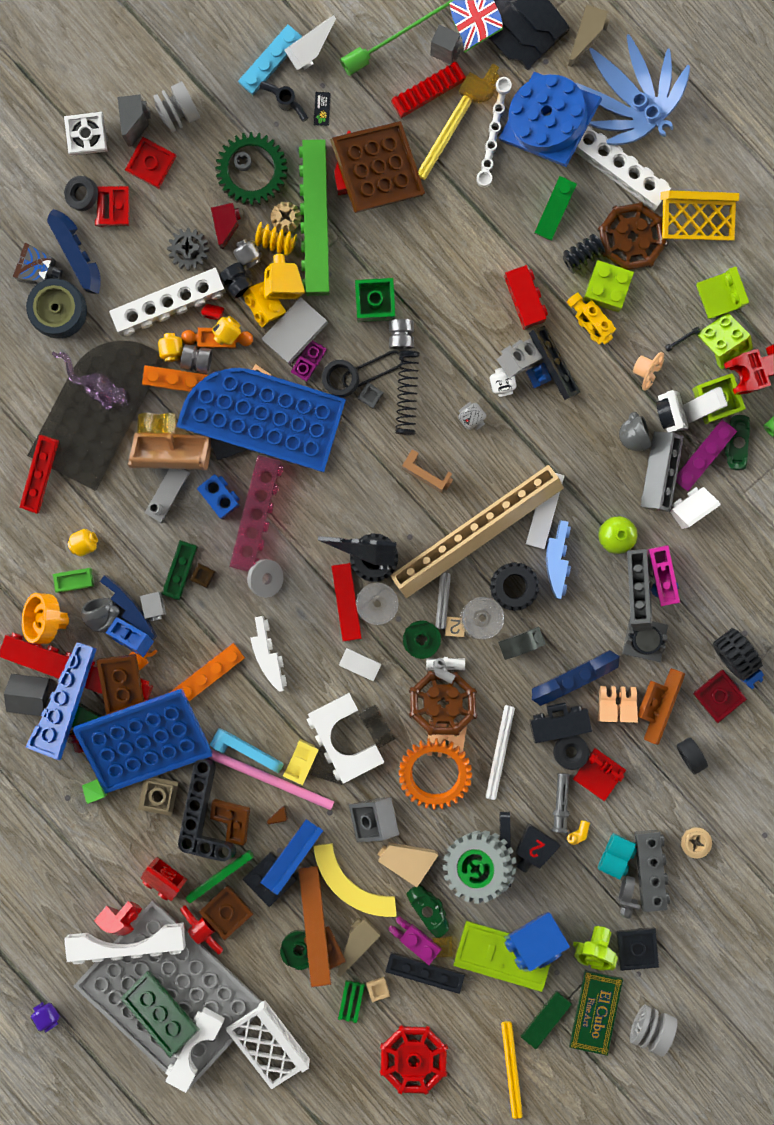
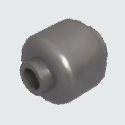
M244 239L236 244L237 248L233 253L243 267L246 266L248 269L261 262L262 253L255 244V241Z

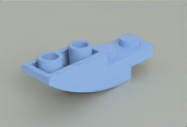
M562 520L558 524L556 539L548 538L546 548L548 580L556 599H561L562 596H565L567 585L564 584L565 577H569L571 566L568 565L569 561L561 560V557L566 555L567 546L564 545L565 538H569L571 530L568 522Z

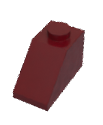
M233 203L211 207L220 249L226 247L239 227L238 220L241 219L239 208L235 209Z

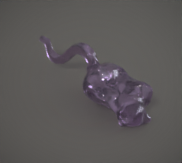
M52 352L55 358L61 357L65 361L69 379L74 384H82L88 395L96 399L106 410H109L114 403H123L126 398L124 388L115 387L105 375L100 373H93L79 378L75 375L71 359L66 353Z

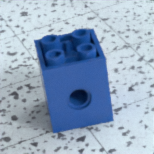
M550 912L541 914L505 936L506 942H504L510 953L513 952L516 956L514 961L518 968L526 972H530L537 967L540 969L561 957V952L570 948Z

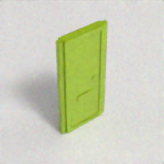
M470 921L465 922L453 966L540 992L543 991L550 964L540 969L537 967L530 972L520 970L514 961L516 956L513 952L510 953L504 944L506 942L505 936L510 933Z

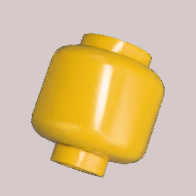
M228 316V318L222 317L212 329L215 335L214 340L220 345L224 343L231 345L240 335L241 330L239 327L241 325L231 316Z
M175 333L164 334V338L158 341L159 356L165 359V362L179 361L184 348L182 338L175 336Z
M82 529L70 535L68 547L74 555L82 557L96 550L98 538L94 532Z

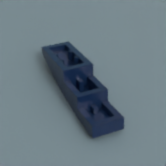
M104 575L100 582L115 592L111 600L126 610L121 617L147 634L151 639H156L157 634L148 618L145 619L144 613L138 604L121 586L109 576Z

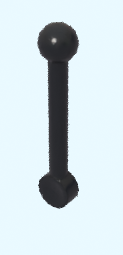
M695 327L690 333L674 343L667 344L665 350L671 351L674 346L701 331L700 328Z

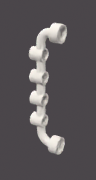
M501 77L496 82L498 97L493 107L494 116L489 126L490 135L485 145L486 154L481 164L482 171L478 173L476 179L477 184L483 188L488 187L492 182L490 171L493 167V153L497 148V135L501 129L500 120L505 110V95L510 92L512 86L510 79L507 77ZM496 108H500L502 111L498 112ZM496 126L498 130H493L492 127ZM488 145H493L494 148L490 149ZM489 163L490 167H485L484 164Z

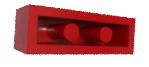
M525 265L505 272L504 278L523 330L545 322L548 312L545 305H541L539 299L541 298L539 288L534 286L533 280H535L532 269H528V266Z

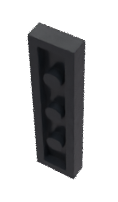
M545 325L529 332L532 342L542 355V360L564 400L581 393Z
M393 952L390 953L385 970L386 973L460 994L465 973L434 964L428 965L424 961Z

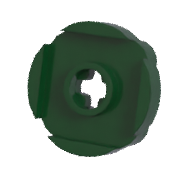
M423 620L411 623L403 635L405 650L411 656L418 659H426L433 656L441 644L439 630L432 623ZM420 634H423V637H427V641L424 642L425 645L416 642Z
M294 930L288 933L282 940L280 948L283 962L296 970L309 968L307 945L304 941V938H306L305 930ZM297 945L305 948L303 954L295 953L294 950L297 948Z

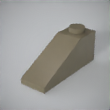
M586 5L568 66H572L600 37L602 30L606 31L610 20L606 18L608 11Z
M365 916L362 919L357 918L351 924L352 929L343 952L347 962L338 967L337 976L339 978L381 936V932Z

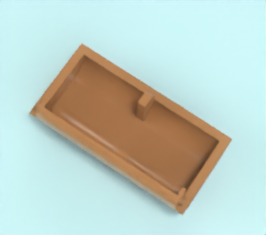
M135 433L128 466L130 468L207 470L211 454V439L203 435Z

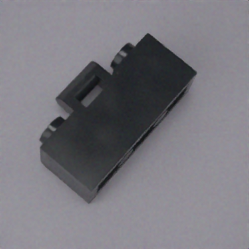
M566 703L546 706L548 716L541 713L533 715V719H529L535 744L592 732L588 709L582 708V705L571 707V711H567ZM563 711L564 715L553 717L552 713Z

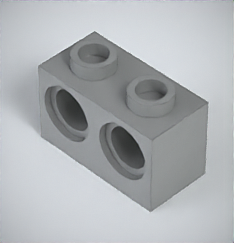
M521 339L513 344L512 347L510 345L501 351L502 355L496 360L508 378H511L530 368L543 357L531 339L524 342Z

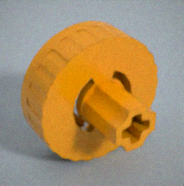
M33 593L27 599L22 613L23 634L29 643L49 644L55 638L58 628L66 629L69 624L68 613L60 612L59 603L52 594Z

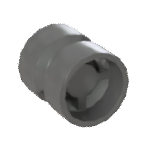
M409 319L390 320L389 332L392 336L389 337V348L393 350L413 349L414 337L411 336V333L414 332V321Z
M185 344L181 356V369L192 371L196 368L197 372L208 374L212 362V349L201 347L197 350L196 346Z

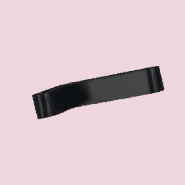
M209 758L199 759L193 767L178 847L184 853L224 862L236 855V846L228 841L202 835L216 765ZM203 762L208 766L207 772L202 770ZM199 781L204 784L203 791L198 789ZM195 800L200 803L199 810L194 807ZM191 819L196 822L195 829L190 826ZM187 838L192 841L191 848L186 844ZM205 843H208L210 845V852H207L204 849ZM223 847H226L228 849V856H225L223 854Z

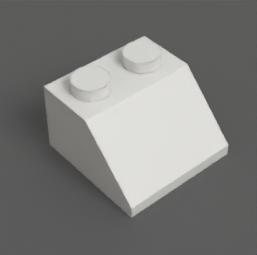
M695 487L687 493L688 497L682 500L680 498L672 503L673 508L670 513L679 526L684 529L692 526L721 504L704 487L700 489Z

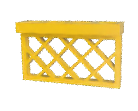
M672 190L661 192L660 200H663L662 239L735 240L736 201H739V193ZM669 204H675L679 209L674 216L669 212ZM689 204H692L697 210L691 217L685 211ZM706 205H710L714 210L709 217L702 211ZM724 206H730L729 215L725 218L720 210ZM681 213L687 218V221L682 226L676 220ZM698 214L705 220L700 226L693 220ZM716 214L722 220L717 227L711 221ZM673 222L679 230L674 235H668V226ZM689 223L696 229L692 235H688L684 230ZM707 223L714 230L709 236H706L702 231V228ZM724 224L729 228V236H723L719 231Z

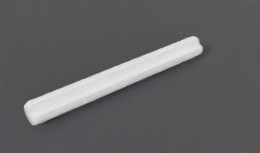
M505 705L486 792L487 799L495 800L497 796L515 711L513 706Z

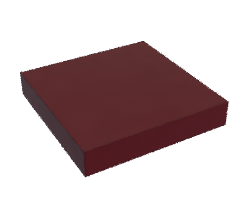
M723 669L692 693L716 723L722 721L747 700Z

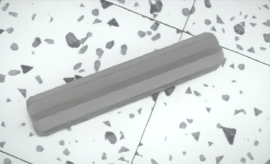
M442 573L440 575L436 615L437 629L446 628L450 573Z

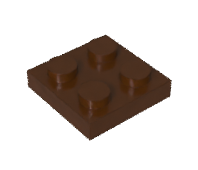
M229 885L223 888L199 911L224 941L254 914Z

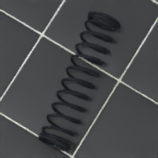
M403 350L399 352V360L406 363H401L398 366L403 369L398 375L404 378L399 379L398 383L404 386L397 388V390L403 392L397 395V398L405 401L397 403V406L403 409H398L396 413L403 416L397 417L396 421L404 424L396 425L395 433L415 435V430L401 429L398 426L416 425V423L404 422L398 419L416 417V415L403 414L398 411L416 410L417 408L401 406L399 403L417 402V400L404 399L399 396L417 395L418 393L403 391L399 388L418 387V385L400 382L406 379H418V377L404 376L400 373L418 372L419 370L403 368L401 365L419 364V362L405 361L401 358L419 357L420 353L418 351Z

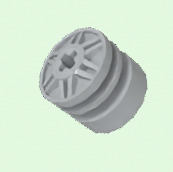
M182 81L171 86L173 94L171 97L164 90L161 91L165 98L163 101L160 100L158 94L153 95L156 110L163 123L172 133L176 131L173 125L174 121L182 128V117H185L189 123L201 118Z
M643 1005L633 1021L630 1043L635 1046L639 1044V1047L642 1049L648 1045L649 1052L660 1057L665 1056L676 1034L677 1019L666 1013H662L658 1017L657 1009L651 1010L650 1006Z

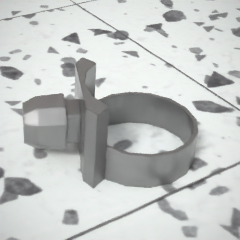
M629 876L623 878L618 896V901L622 905L621 917L627 919L632 916L633 909H640V905H637L638 900L631 899L635 878Z

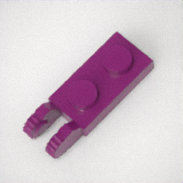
M398 916L396 922L407 931L403 934L392 925L388 930L425 963L430 965L442 949L413 924L411 925L401 916Z

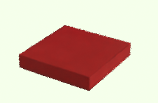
M142 137L125 171L159 189L177 155Z

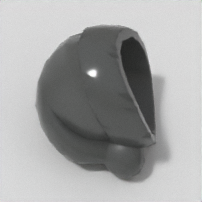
M632 412L629 415V419L622 424L619 430V438L622 445L627 449L645 451L651 447L648 427L643 416H639L637 412Z
M110 598L94 599L83 606L81 618L84 624L91 630L100 633L107 632L116 616H118L119 608L114 606V601Z

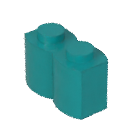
M612 833L597 866L598 870L619 880L622 876L625 877L629 869L628 861L630 858L633 859L637 852L636 844L631 840Z

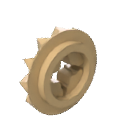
M281 202L274 206L271 212V222L278 231L284 229V232H291L300 224L301 213L296 205L290 202ZM281 212L285 214L290 212L289 218L292 222L286 219L281 221L283 218Z
M693 827L686 830L681 837V847L684 853L691 858H702L711 850V836L702 828ZM699 837L698 841H700L701 844H703V846L697 845L695 848H693L694 844H692L691 841H689V839L696 840V838Z

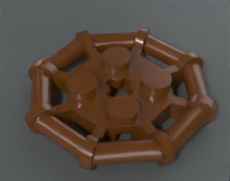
M640 201L636 204L615 205L612 207L608 217L598 227L601 242L606 252L602 253L603 257H607L626 270L653 267L654 262L663 249L668 246V241L662 239L663 216H659ZM636 211L635 217L624 218L622 216V213ZM640 213H643L653 222L648 224L646 220L640 218ZM617 217L620 223L615 230L609 229ZM654 226L657 228L659 240L653 239L651 228ZM631 232L638 236L635 242H632V239H628ZM608 234L613 236L614 246L611 248L609 246ZM651 244L657 245L651 255L648 256L646 250ZM616 250L622 252L626 256L625 261L613 252ZM642 256L644 260L630 262V257Z
M428 671L425 677L409 689V716L425 729L430 736L454 735L456 737L478 716L476 713L477 691L459 676L457 671L450 672L456 675L452 684H437L435 680L443 679L437 677L435 672ZM430 682L432 687L426 693L421 692ZM454 682H456L465 692L460 694L458 689L453 687ZM418 697L423 699V708L418 710ZM468 698V710L463 709L462 700ZM445 700L448 704L445 705V708H441L438 702ZM426 714L427 716H429L433 721L432 725L429 724L421 715ZM460 714L465 716L457 725H455L454 720L457 716H459ZM437 723L449 724L450 727H436Z

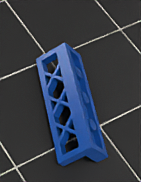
M306 819L260 883L278 895L324 830Z

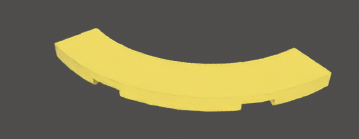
M333 843L313 845L315 859L322 877L341 900L355 909L368 914L397 917L395 896H381L360 889L342 872L335 857Z

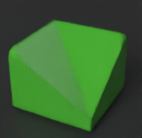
M98 779L82 785L87 804L107 796Z

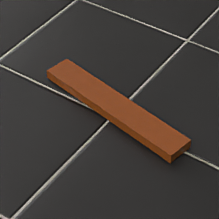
M318 866L300 868L299 877L311 987L332 985Z

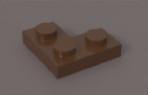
M214 799L211 805L210 819L227 823L226 841L244 846L247 841L250 808Z

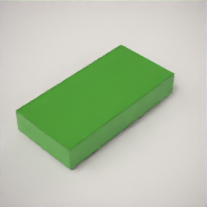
M92 568L53 574L55 593L94 587Z

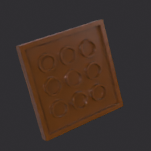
M401 121L331 138L330 141L354 213L409 200L425 194Z

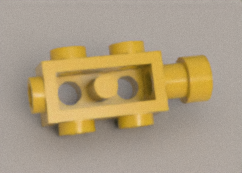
M578 292L567 300V304L577 311L575 317L578 319L579 325L589 332L593 341L599 345L601 343L605 345L613 339L612 334L616 328L593 300L585 304L583 297Z

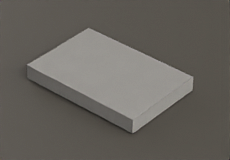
M300 297L261 339L290 364L328 324V321Z

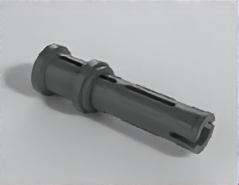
M557 773L556 810L552 812V815H554V827L551 828V831L569 833L567 820L570 813L567 811L570 774Z

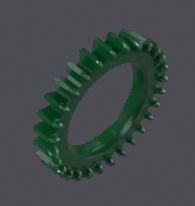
M250 132L249 138H247L245 133H242L241 140L236 135V142L234 143L229 139L230 147L223 145L222 147L225 152L219 151L218 153L222 159H216V163L220 165L215 167V170L220 172L216 174V178L222 179L218 182L219 186H224L222 190L224 193L229 192L228 197L230 199L235 196L236 203L241 198L243 205L246 204L247 200H249L251 206H253L254 200L261 205L262 198L267 203V196L269 195L274 199L273 191L280 193L281 191L278 186L283 187L285 185L281 180L287 179V175L283 173L288 171V167L283 166L287 164V160L281 159L285 154L283 151L279 152L281 149L280 145L274 146V139L268 142L269 138L267 135L261 139V134L258 133L256 138H254L253 133ZM243 147H261L270 154L273 160V176L270 182L259 190L248 191L241 189L230 178L228 170L229 161L232 155Z

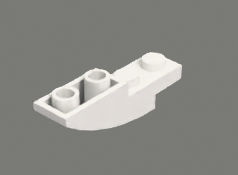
M264 616L255 617L258 636L252 637L251 643L256 659L270 683L279 692L284 691V686H287L285 675L281 674V667H284L282 656H278V652L270 654V650H273L271 638L268 639L267 631H270L268 619L265 620Z

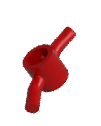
M186 905L183 906L180 911L191 924V927L188 929L191 938L199 945L205 941L218 955L221 954L223 948L210 936L215 932L214 928L204 917L197 920Z

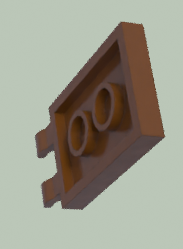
M136 654L100 658L96 661L107 715L145 702Z

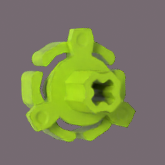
M595 926L591 941L573 943V947L576 948L574 957L579 963L585 966L591 965V968L601 971L615 969L618 956L608 947L612 933L610 929Z

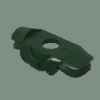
M735 415L731 418L729 425L737 430V432L724 447L729 468L740 471L746 468L748 460L750 419L745 415ZM738 437H742L745 440V445L742 448L734 446V440Z
M422 885L412 887L406 894L412 907L427 929L436 938L444 936L449 930V922L446 919V912L444 911L442 901L435 897L432 892H428ZM424 907L432 908L433 915L425 917L422 914V909Z

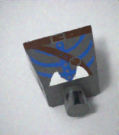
M25 243L13 277L20 282L39 284L50 278L61 279L63 270L54 267L56 261L53 257Z

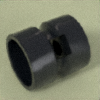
M240 262L230 265L220 273V277L225 285H229L228 290L234 299L243 296L249 287L254 286L250 277L245 276L246 271Z

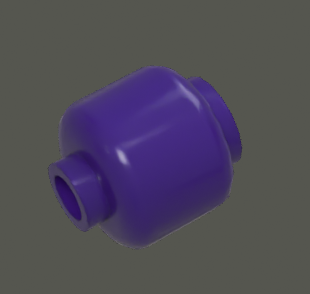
M42 1002L33 1008L34 1013L30 1018L38 1031H45L46 1033L59 1024L60 1015L52 1003L44 1005Z

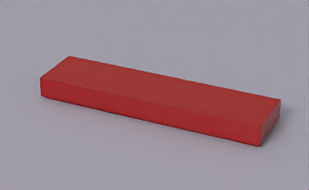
M39 435L19 508L36 514L40 512L59 440Z
M351 564L333 565L331 567L342 641L362 639Z

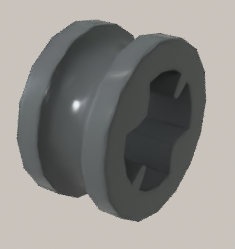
M239 152L234 157V163L238 170L247 171L251 167L252 161L248 153ZM247 158V164L239 165V159Z

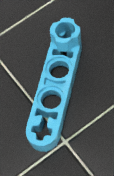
M218 728L209 744L212 748L222 753H225L228 746L277 773H280L284 765L281 761L221 728Z

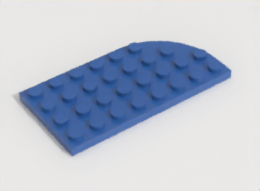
M230 368L216 371L206 376L192 388L184 401L176 427L324 473L346 399L245 368Z

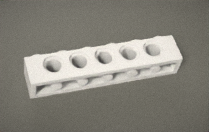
M589 124L575 153L655 211L663 201L660 200L661 192L671 190L668 182L662 178L658 179L653 175L654 173L651 169L642 167L633 156H627L623 153V149L620 146L608 145L606 143L608 138L602 133L598 134ZM589 138L592 144L586 145L583 139ZM603 149L608 155L601 156L598 151ZM614 161H620L623 167H616ZM635 172L638 175V178L632 179L629 176V173ZM644 184H651L653 186V190H647L644 187Z
M213 268L109 312L117 332L120 335L129 336L135 333L134 330L138 328L145 329L152 326V323L159 320L162 322L168 320L172 314H183L188 311L187 308L192 306L200 307L209 299L217 300L223 297L226 291L217 269ZM201 286H209L208 291L200 293L199 289ZM185 292L191 293V297L188 300H182V295ZM166 300H173V305L171 307H164V303ZM152 306L155 307V313L148 315L147 309ZM132 314H138L135 322H129V317Z

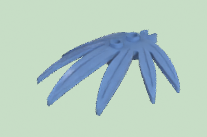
M629 34L627 35V43L632 66L644 93L640 92L630 79L596 50L590 48V53L600 73L613 91L630 108L596 90L576 83V85L582 90L600 96L602 98L600 107L614 114L633 119L591 121L590 125L607 131H627L606 140L608 145H624L635 142L649 134L656 126L660 135L665 137L666 133L663 129L669 127L673 130L674 128L672 122L664 119L675 109L684 94L689 79L690 65L685 67L669 94L672 80V58L670 49H667L660 74L658 97H655L646 63Z

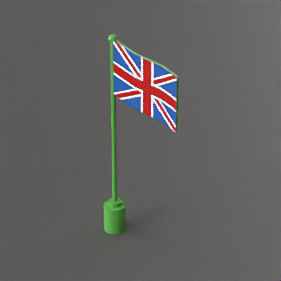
M450 0L369 51L358 47L340 58V62L345 72L351 76L369 64L371 53L449 5L453 22L462 39L465 53L503 29L501 15L494 0Z

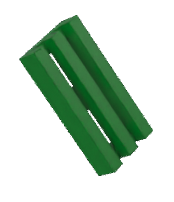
M346 980L338 1020L343 1019L348 1022L353 1021V1023H357L365 986L364 983ZM351 985L352 991L347 1015H343L348 987ZM356 987H360L355 1014L353 1017L351 1016V1011Z

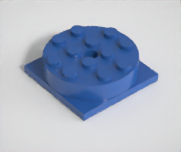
M533 72L530 80L513 97L509 108V119L499 136V140L567 167L602 98L580 89L572 80L564 76L542 75Z

